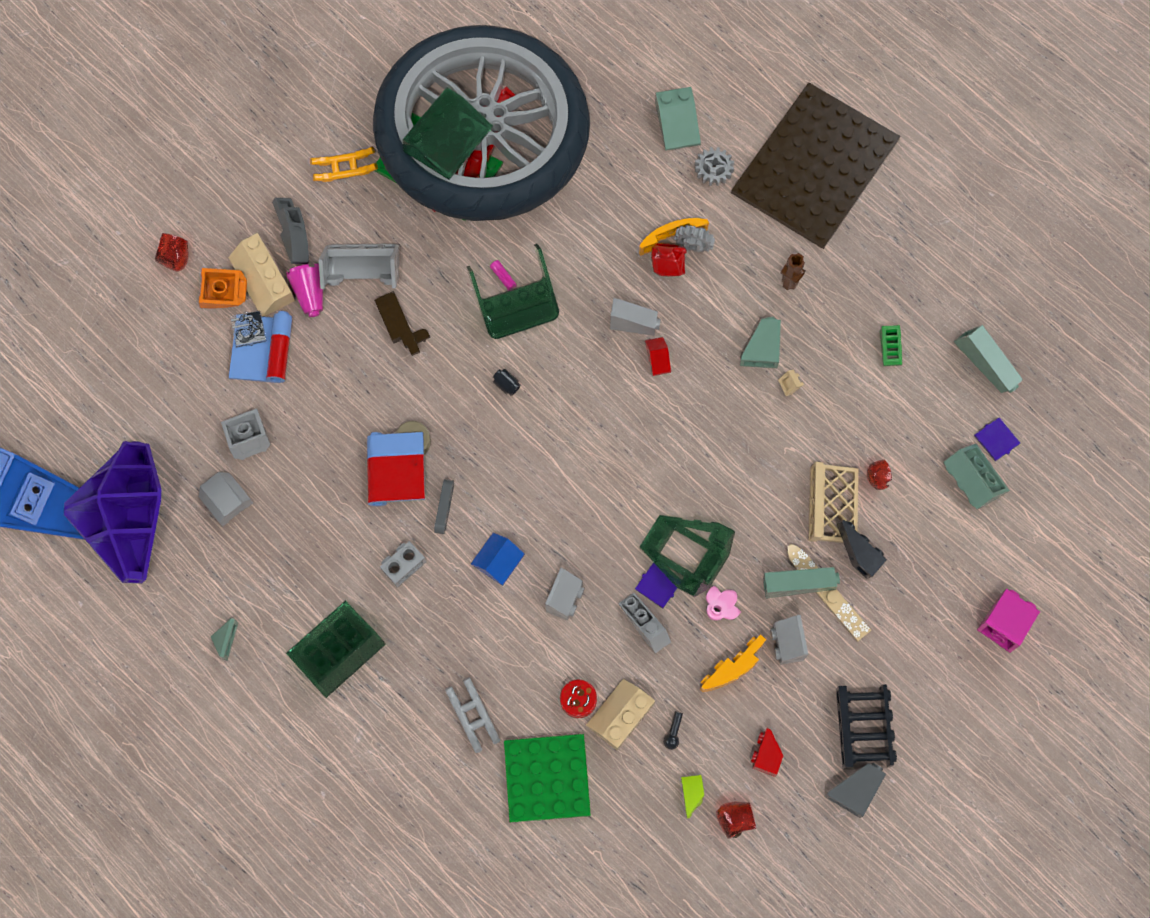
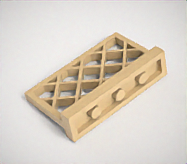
M815 462L810 467L808 541L816 542L820 540L843 543L839 530L831 521L837 516L841 520L847 521L841 514L846 508L852 513V519L849 522H852L857 531L858 468L824 465L823 462ZM825 470L832 471L836 476L832 482L825 477ZM844 473H853V481L850 484L842 477ZM837 479L846 487L840 493L832 485ZM828 487L836 495L831 501L825 496V490ZM847 489L853 495L849 503L841 495ZM837 497L845 505L840 511L832 504ZM827 506L835 512V515L830 520L824 514V509ZM827 524L834 530V535L824 536V527Z

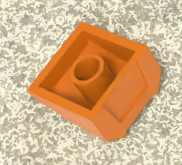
M202 268L201 293L199 296L200 308H228L239 306L245 302L247 280L242 271Z

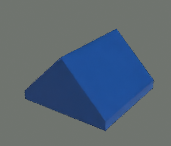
M492 533L471 565L503 586L525 554L508 538Z

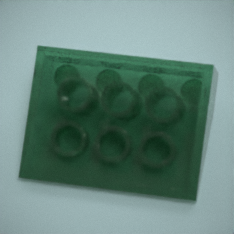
M446 87L402 139L403 151L450 180L490 132L493 125L461 95Z
M345 600L286 654L322 695L327 698L382 649L386 643Z

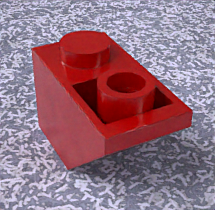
M766 728L764 733L760 732L757 743L760 746L758 752L754 751L751 763H754L752 769L776 777L784 755L771 729Z

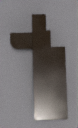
M394 291L375 299L374 301L392 342L395 344L402 340L405 348L409 349L412 356L420 353L417 344L422 341L426 342L427 339L431 338L428 331L420 329L412 333Z

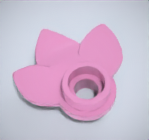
M716 586L709 589L706 594V601L708 603L706 612L710 619L715 621L723 618L733 620L740 615L741 611L734 606L737 601V593L735 591L725 590L721 593Z

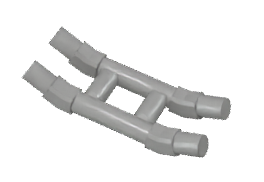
M468 677L463 682L472 701L461 706L452 686L446 688L445 691L475 753H479L482 751V747L474 730L485 726L493 744L499 743L500 738L471 678ZM476 707L481 718L470 723L465 712Z

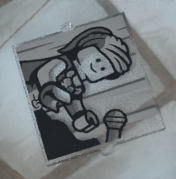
M260 310L230 316L236 348L267 342Z

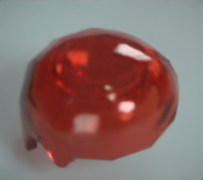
M885 459L875 461L867 468V480L876 490L888 488L889 485L886 484L892 480L891 470Z

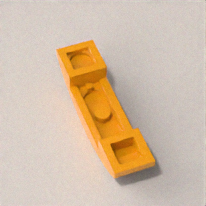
M681 219L657 228L639 245L640 256L652 252L653 245L659 241L675 236L676 230L680 226H695L696 228H704L707 231L709 226L708 219Z

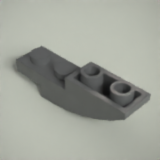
M275 197L272 203L283 229L280 236L291 264H308V240L300 208L294 207L291 198Z

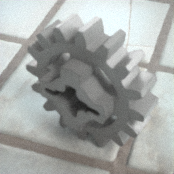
M710 147L709 152L704 149L703 155L698 154V160H695V172L698 173L697 178H703L702 183L709 181V186H712L713 183L719 186L720 181L725 184L726 178L731 179V173L734 172V161L731 160V154L726 156V150L720 152V147H717L716 151Z
M688 225L677 228L674 240H677L676 243L684 246L686 250L702 253L704 250L707 252L712 250L715 242L714 235L709 234V231H706L704 228Z

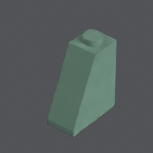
M774 317L761 319L741 356L740 366L778 368L781 320Z

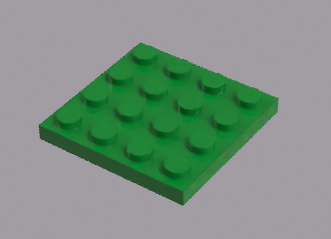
M584 734L504 741L509 823L591 816Z

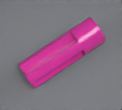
M499 260L494 261L490 265V268L508 291L517 286Z

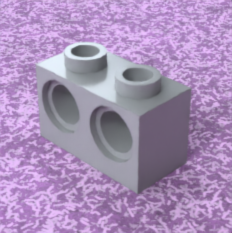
M410 541L406 544H401L396 549L397 552L392 557H386L380 566L382 572L397 588L426 563L425 557ZM408 553L415 554L414 558L409 561L404 559L405 555ZM399 566L400 569L397 573H390L391 567Z

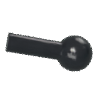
M675 711L670 733L664 737L663 743L667 749L673 750L679 745L677 734L683 716L681 712Z

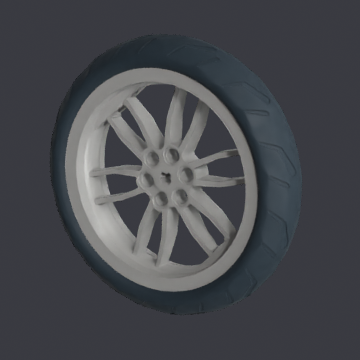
M470 25L453 28L432 35L411 47L396 61L384 78L377 94L373 114V133L376 148L387 172L398 186L412 199L429 209L449 217L470 221L511 218L527 213L553 198L567 185L576 173L587 148L590 130V117L586 96L577 76L565 60L543 42L532 36L513 29L490 25ZM478 69L476 76L477 97L469 99L445 76L463 70ZM484 69L499 70L498 79L491 94L482 93L481 82ZM505 72L518 76L535 88L497 103L502 90ZM436 82L450 93L459 104L440 98L429 91L428 88ZM420 96L437 109L452 116V118L435 120L415 128L411 121L413 107ZM537 99L542 104L540 108L512 112L518 107ZM548 116L552 124V132L546 148H543L526 134L510 126L530 123ZM451 132L443 138L425 145L420 140L422 136ZM505 139L524 146L538 155V157L529 163L515 152ZM463 140L467 141L461 154L458 175L440 168L426 157L428 154L443 151ZM494 145L508 160L521 169L503 176L485 178L487 146ZM473 149L482 151V165L479 178L463 176L466 163Z

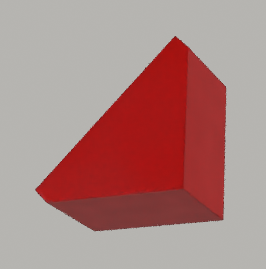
M664 338L645 340L652 375L657 376L671 373L669 351Z

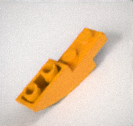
M761 634L758 638L753 637L746 644L748 646L747 650L744 653L740 651L733 658L735 663L729 658L725 662L721 659L714 667L716 671L712 676L707 674L700 682L702 684L700 690L702 692L713 691L745 675L758 663L759 659L754 654L763 646L766 639Z

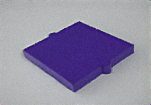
M1000 417L989 425L986 424L981 431L974 435L995 462L1005 454L1009 455L1010 451L1020 444L1019 440Z
M653 563L646 574L642 575V579L635 590L663 609L670 598L674 597V593L681 582Z

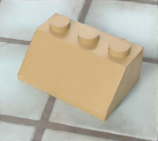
M623 679L586 726L618 751L653 707L655 700L637 686Z

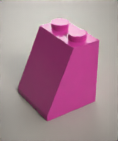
M1005 589L979 625L977 631L1011 653L1021 645L1040 611L1036 609L1037 607L1033 603L1021 599L1020 595L1014 590Z

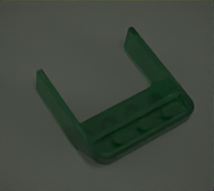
M534 244V248L542 272L541 280L488 298H481L473 270L470 266L466 267L489 336L494 339H500L554 321L559 316V308L542 249L538 244Z

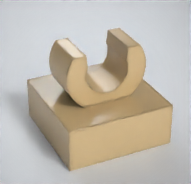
M794 370L787 371L778 379L786 396L792 395L804 385L803 382L800 383L798 379L800 375L795 373Z

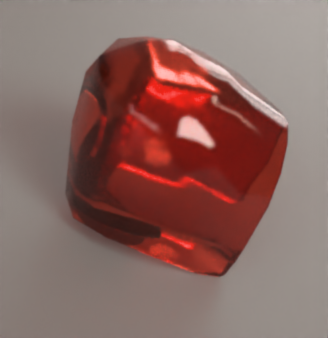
M162 233L155 261L175 272L182 271L188 263L189 242L181 237Z
M726 802L716 811L717 820L728 839L737 838L744 831L756 829L750 802Z

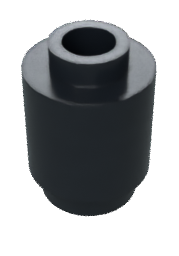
M499 369L493 376V383L506 395L513 396L521 387V384L518 383L519 380L506 369Z

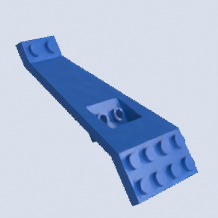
M0 448V527L85 540L64 516V503L79 487L10 451ZM33 487L38 488L37 494L32 492ZM26 504L30 505V511L24 509Z

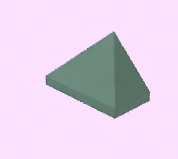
M232 618L211 636L219 656L228 661L238 627V622Z

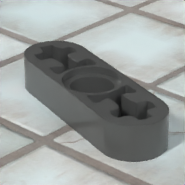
M444 479L434 533L445 534L453 496L454 480Z

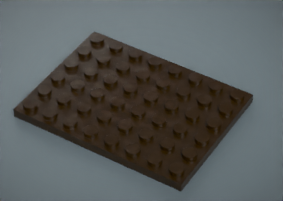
M808 82L735 184L731 194L824 249L901 136Z

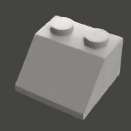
M560 568L545 603L546 612L567 621L570 616L573 617L577 609L575 605L577 598L581 599L585 590L582 587L583 581L565 569Z
M801 615L775 622L773 628L770 629L772 641L775 640L777 648H774L776 660H779L780 665L804 661L808 655Z

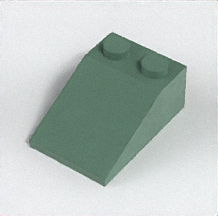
M686 87L656 92L655 105L665 151L701 145L692 88Z

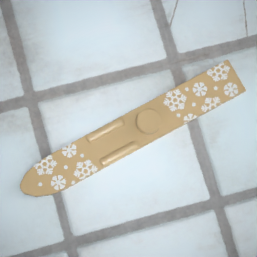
M792 544L788 546L787 554L789 560L797 570L818 569L816 564L802 549ZM837 589L816 592L857 642L871 631Z

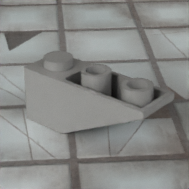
M635 593L618 603L654 653H657L671 643L666 629Z

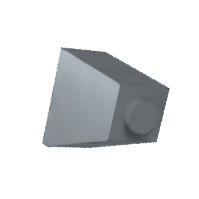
M613 298L611 330L655 336V329L659 330L661 319L657 318V311Z

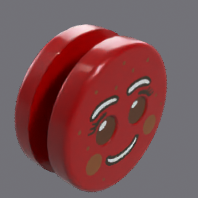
M580 679L572 680L561 690L560 704L563 711L570 717L584 718L594 711L597 704V694L589 682Z

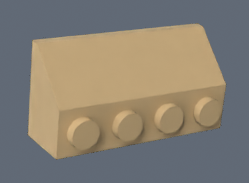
M256 233L241 241L228 258L234 269L240 270L247 280L246 290L257 310L260 311L261 317H265L294 302L295 299L259 234Z

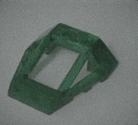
M659 515L640 545V549L679 590L696 597L710 588L728 559L735 531L718 522L707 523L701 520L694 519V521L683 520L679 517ZM687 528L710 532L709 541ZM674 531L679 532L708 550L694 573L660 554ZM669 568H671L672 570H674V571H676L677 573L681 574L682 576H684V578H683V579L679 578V577H678L674 572H672Z

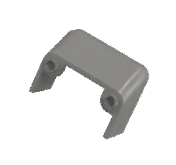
M332 244L325 246L319 258L321 289H325L327 283L330 286L339 285L344 279L378 278L385 285H392V288H396L399 280V245Z

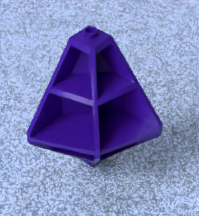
M123 441L119 450L64 503V516L122 583L142 584L147 578L161 504V485L150 445L139 441Z

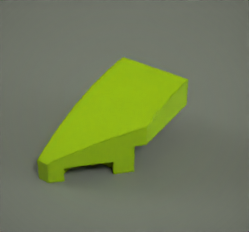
M701 775L681 777L687 819L703 803L704 788Z

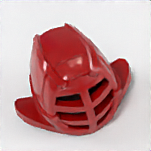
M654 244L651 253L654 273L666 277L684 275L686 248L674 244Z

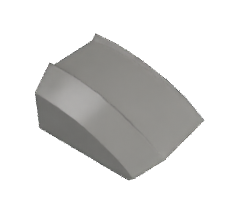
M258 409L221 422L229 449L235 459L244 460L257 453L266 452L270 446Z
M216 473L203 483L199 489L198 497L222 527L246 507L248 508L253 504L252 500L230 473Z

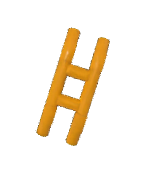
M369 147L353 153L331 157L310 158L311 165L327 166L331 164L332 173L313 174V181L331 182L337 179L367 175L377 170L378 166L376 163L357 168L356 159H364L374 154V148ZM349 161L350 170L340 171L338 163Z

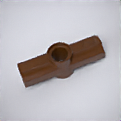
M800 253L791 254L781 270L783 288L786 290H794L806 271L803 269L805 264L804 256Z

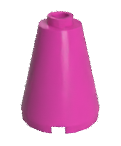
M309 264L289 269V272L286 271L287 278L304 314L309 315V317L319 316V312L323 311V289L320 287L319 264H314L315 267H309Z

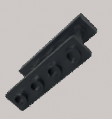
M887 684L880 686V692L850 693V691H847V686H838L836 688L842 769H851L854 767L853 764L860 761L886 760L887 767L894 766V762H897V754L892 746V742L895 741L894 730H891L890 724L893 721L892 709H889L891 691L887 689ZM881 700L882 712L852 713V711H849L848 703H851V701ZM853 721H883V732L854 733L850 731V723H853ZM884 740L885 752H852V743L854 741Z

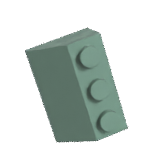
M977 444L959 449L943 462L948 473L953 475L957 481L958 487L967 495L969 503L976 509L988 505L1010 491Z

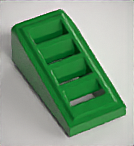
M900 325L882 326L879 332L883 366H901L903 363ZM896 348V351H887V349ZM887 356H897V358L887 359Z

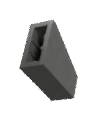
M868 763L827 792L824 797L861 818L867 811L886 773L882 771L883 768L879 765Z

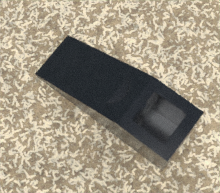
M839 521L836 525L852 566L866 579L873 577L887 561L883 556L884 553L879 548H874L865 535L859 534L851 522Z

